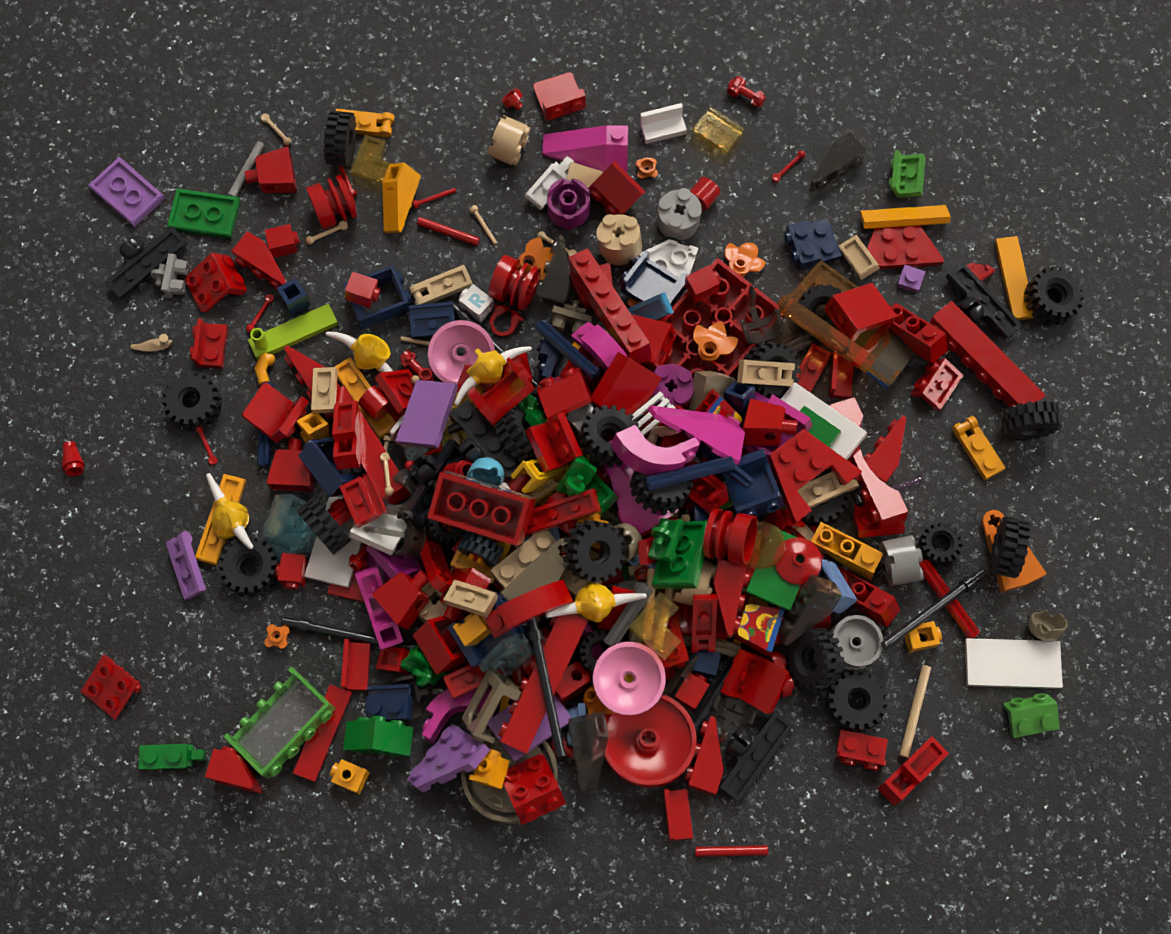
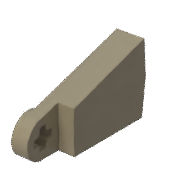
M713 371L695 372L693 381L694 392L688 410L695 411L712 388L724 398V391L736 379Z
M559 539L547 551H543L501 594L510 601L546 584L563 580L568 572L566 566L569 564L563 562L562 557L566 555H560L562 553L560 546H567V543L563 542L564 539ZM545 614L537 617V622H541Z

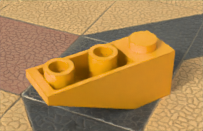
M404 162L389 164L383 180V223L385 233L402 232L421 177L420 174Z
M822 522L811 539V542L817 548L849 570L869 580L875 574L884 554Z

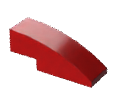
M357 401L335 403L332 429L334 439L333 459L337 470L360 467L361 441Z
M931 736L877 789L895 806L949 753Z

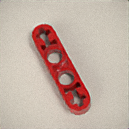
M422 527L415 536L429 582L437 591L446 593L453 583V578L442 546L437 541L431 540V535L426 534L428 529Z

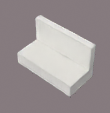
M682 103L641 113L640 128L646 144L686 134L687 129L682 117Z

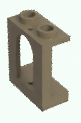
M488 668L462 720L467 726L466 729L472 733V738L481 743L488 741L494 744L495 740L486 728L492 714L503 695L517 701L521 692L508 676ZM489 685H491L493 688L490 694L488 695L477 718L473 720L472 717L474 713L476 712Z

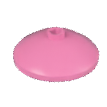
M466 320L452 321L440 327L432 336L428 347L429 364L434 374L440 380L457 385L464 365L476 362L478 356L475 354V350L478 348L482 353L495 351L494 344L489 334L480 325ZM458 348L465 350L463 355H458L456 352Z
M622 642L608 648L599 657L593 673V684L598 698L610 710L624 715L639 714L653 707L660 699L666 681L664 666L657 654L649 647L636 642ZM626 674L633 676L632 683L625 682L624 677Z

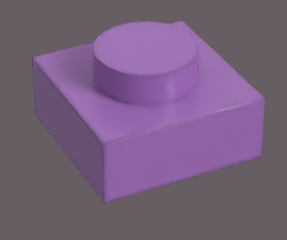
M904 265L897 287L918 294L925 271Z

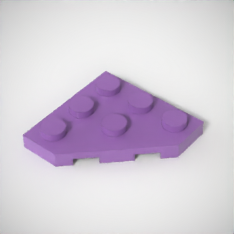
M451 723L442 732L435 745L427 751L426 756L419 765L413 768L407 780L420 791L425 792L430 790L431 785L436 782L443 784L456 778L457 773L460 771L470 772L474 770L490 749Z

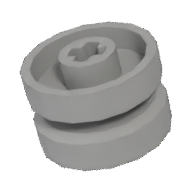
M853 615L845 617L830 629L834 633L833 638H838L840 641L837 644L838 647L842 646L843 652H840V655L844 657V662H841L844 671L862 670L874 662L883 650L881 646L883 641L881 630L874 621L865 616Z

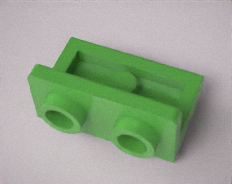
M899 150L894 152V158L891 159L893 175L889 179V186L897 198L923 196L926 158L923 153L902 156Z
M1040 693L1031 698H1014L1011 702L1004 703V709L1008 712L1010 734L1013 738L1060 729L1057 702L1050 695Z

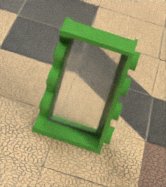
M292 666L288 670L293 675L284 684L277 682L273 686L276 692L269 700H259L256 704L259 710L250 719L243 717L240 720L239 724L242 728L234 736L228 733L224 735V738L262 776L268 779L276 776L281 771L284 762L287 759L293 758L298 753L299 747L303 742L310 740L315 735L316 729L322 723H326L332 717V712L336 709Z

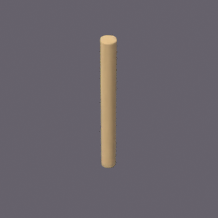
M922 665L899 754V756L909 758L931 667Z

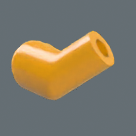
M271 353L260 355L255 365V373L260 386L263 382H270L266 370L269 365L272 366L275 363V356Z

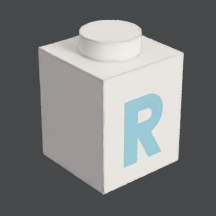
M474 284L469 289H465L459 297L460 308L466 310L480 324L494 309V300Z

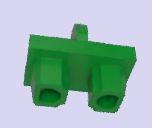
M584 456L576 457L557 484L555 490L569 496L582 494L597 472V467L591 465V460Z
M661 518L658 527L652 528L651 535L654 539L648 553L650 559L669 563L675 562L677 543L681 542L684 536L682 532L684 522L682 519L669 520Z
M419 645L413 647L409 651L408 657L401 661V668L417 676L416 684L420 687L425 686L427 683L435 685L439 679L449 674V671L436 675Z

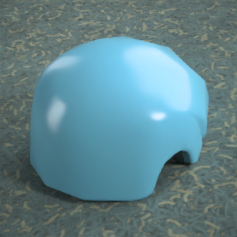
M484 457L477 459L471 465L467 472V477L500 486L505 480V473L500 463L493 458Z

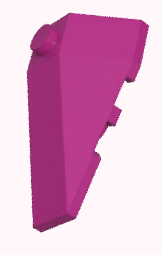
M606 125L543 135V156L561 162L568 156L574 163L602 172L616 161L627 173L628 126Z
M649 406L648 411L656 420L681 433L682 430H685L684 433L688 437H695L699 443L701 440L704 441L712 449L711 452L722 458L732 456L735 464L738 465L740 462L745 432L739 426L740 421L734 417L728 416L726 418L720 414Z
M624 462L619 467L615 463L613 468H607V463H604L606 474L610 476L613 487L612 491L619 497L617 500L619 511L617 513L621 523H628L634 526L642 534L658 525L661 518L667 519L674 514H670L669 510L666 515H661V511L653 514L651 513L652 509L649 507L647 510H644L642 502L639 504L635 502L637 496L632 497L631 495L632 488H630V482L634 470Z

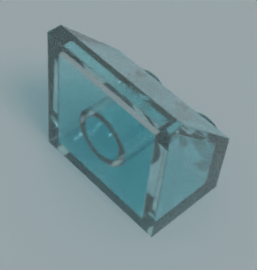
M292 494L275 495L261 538L280 546L312 553L317 535L296 512L307 501Z

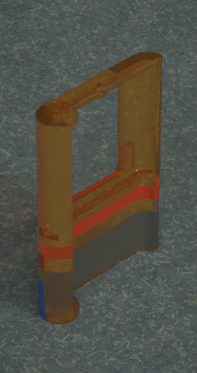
M820 260L788 296L784 294L777 303V306H779L778 312L886 389H889L915 353L890 327L884 330L879 326L860 333L855 341H852L798 303L802 294L812 285L818 286V284H823V286H828L830 284L834 288H840L841 292L858 287Z

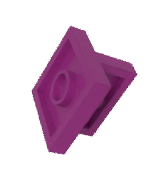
M399 544L392 555L369 545L366 547L369 555L365 558V561H367L370 567L377 566L384 584L400 572L412 577L420 570L423 571L425 569L422 562Z

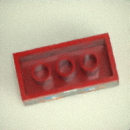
M443 471L439 473L427 518L518 546L524 543L536 498L454 472Z

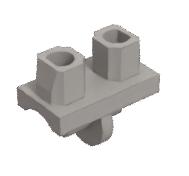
M168 253L166 265L159 264V269L151 271V277L156 279L155 285L161 286V291L166 293V298L172 299L173 294H184V280L176 279L177 274L188 275L189 264L187 261L177 259L175 254Z

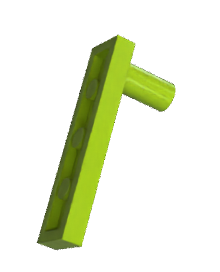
M328 303L265 332L260 328H254L250 333L251 338L248 341L258 360L263 353H277L287 345L290 347L337 326L338 322Z

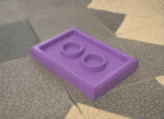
M120 157L88 185L93 192L133 227L139 224L165 199L162 193Z
M416 380L396 442L401 445L439 448L458 386L455 383Z
M554 694L560 729L570 724L573 719ZM510 705L491 718L487 726L515 763L526 754L501 743L502 737L498 736L503 723H509L512 714L508 713ZM547 711L527 753L552 736Z

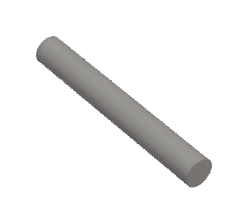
M257 141L232 185L228 196L236 197L246 180L245 171L252 170L256 162L255 158L260 155L265 146L262 142Z

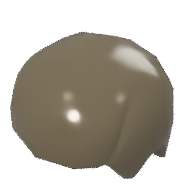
M621 523L614 528H617L620 531L618 535H622L624 538L621 544L626 545V550H622V555H626L625 560L621 561L629 562L639 554L638 541L642 540V537L634 526L628 523Z
M1048 610L1040 613L1034 612L1028 619L1030 632L1036 638L1045 642L1056 641L1064 634L1068 627L1067 620L1062 614L1059 613L1052 616Z

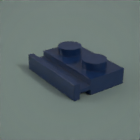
M453 302L409 305L412 338L432 337L440 327L455 321Z
M413 685L367 686L369 694L366 697L365 717L381 716L386 718L385 721L411 720V689H413Z

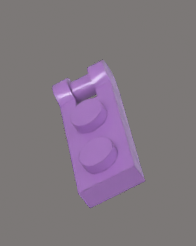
M187 531L178 534L177 538L174 537L168 540L166 544L184 600L192 599L206 591L192 549L191 542L193 539Z

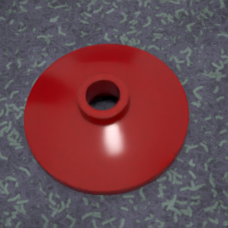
M796 537L784 541L778 547L774 557V564L782 579L791 584L802 585L811 582L817 577L821 570L822 557L818 548L811 541ZM796 556H802L804 559L803 563H798Z

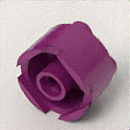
M564 178L557 180L550 186L547 194V212L551 221L565 230H572L587 220L590 214V195L588 188L583 182L573 178L572 180H565Z
M675 364L658 366L653 373L662 379L650 399L661 391L663 396L670 401L671 405L681 406L686 410L689 407L694 392L691 372ZM661 401L657 402L654 406L659 405Z

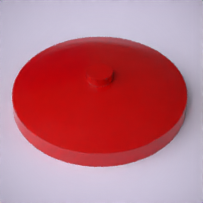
M664 694L661 695L653 707L645 712L635 715L607 714L600 735L602 754L610 769L622 780L635 786L647 788L660 787L680 777L693 759L697 741L695 727L688 712L677 701Z

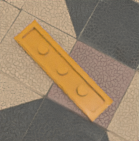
M946 205L860 211V219L864 229L950 223L951 218Z
M1018 236L998 238L995 240V246L1010 312L1017 320L1034 319L1031 315L1033 310L1028 311L1026 308L1029 302H1024V297L1027 295L1024 294V290L1027 288L1028 280Z
M349 357L335 366L338 371L337 378L345 386L353 400L359 402L363 393L371 386L352 358ZM358 405L361 413L380 440L383 439V436L390 434L389 432L396 422L389 412L382 419L375 421Z
M223 474L219 488L229 501L240 503L247 481ZM214 500L195 558L196 561L218 566L219 557L223 553L227 538L219 537L213 531L212 516L217 507Z

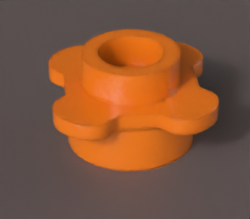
M646 157L636 161L638 178L657 177V161L654 158Z
M274 624L269 625L266 629L268 635L264 640L267 647L285 648L288 644L289 628L287 626L276 627Z

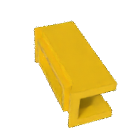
M538 459L522 461L510 476L515 479L529 474L531 479L522 489V492L525 494L559 483L569 466L544 473Z

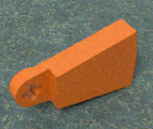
M997 510L988 511L981 519V526L984 530L990 556L999 522L996 524V528L994 525H989L988 522L991 520L990 517L994 520L998 519L999 522L1004 517ZM1029 547L1027 548L1028 553L1025 557V564L1022 566L1019 577L1015 579L996 574L1000 593L1022 588L1047 574Z

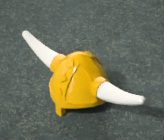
M326 332V336L343 342L354 351V360L359 369L375 368L381 373L392 371L386 363L390 356V349L387 343L378 336L363 334L358 339L338 332Z
M530 346L518 347L501 354L496 350L482 353L477 348L475 354H477L478 358L467 370L470 377L459 390L455 405L458 406L472 387L480 383L496 384L502 377L503 366L507 364L506 359L508 357L512 359L522 353L529 352L532 348Z
M206 474L217 505L212 516L214 533L222 538L237 536L245 546L252 549L253 545L245 531L249 523L247 508L235 501H229L211 474Z
M590 581L578 591L575 602L546 613V617L579 614L587 620L601 622L610 613L612 607L645 599L646 594H612L606 586Z

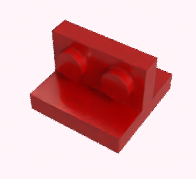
M409 369L382 372L375 377L379 384L378 387L383 390L393 405L389 413L396 423L402 415H405L415 386L411 382L413 374Z
M564 412L556 414L543 424L532 426L525 430L544 473L570 466L576 457L579 458L583 455Z

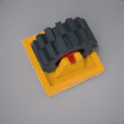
M467 530L457 547L450 566L455 569L474 568L490 578L489 584L494 585L496 579L492 576L490 570L508 556L513 545Z

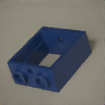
M391 265L365 276L378 280V286L393 281L401 302L368 315L365 314L362 305L351 302L360 327L364 329L409 312V303L412 302L408 290L404 291L401 284H404L401 272H396L394 266Z
M326 437L319 440H309L304 444V449L298 455L329 497L343 495L339 486L360 476L362 478L363 474L366 473L362 468L358 469V467L337 470L333 459V438Z

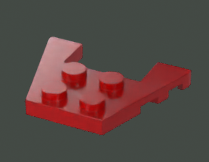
M805 429L767 456L776 482L780 484L784 495L783 500L785 505H788L791 513L790 519L793 524L812 511L798 493V490L825 469L830 467L844 486L862 473L859 468Z

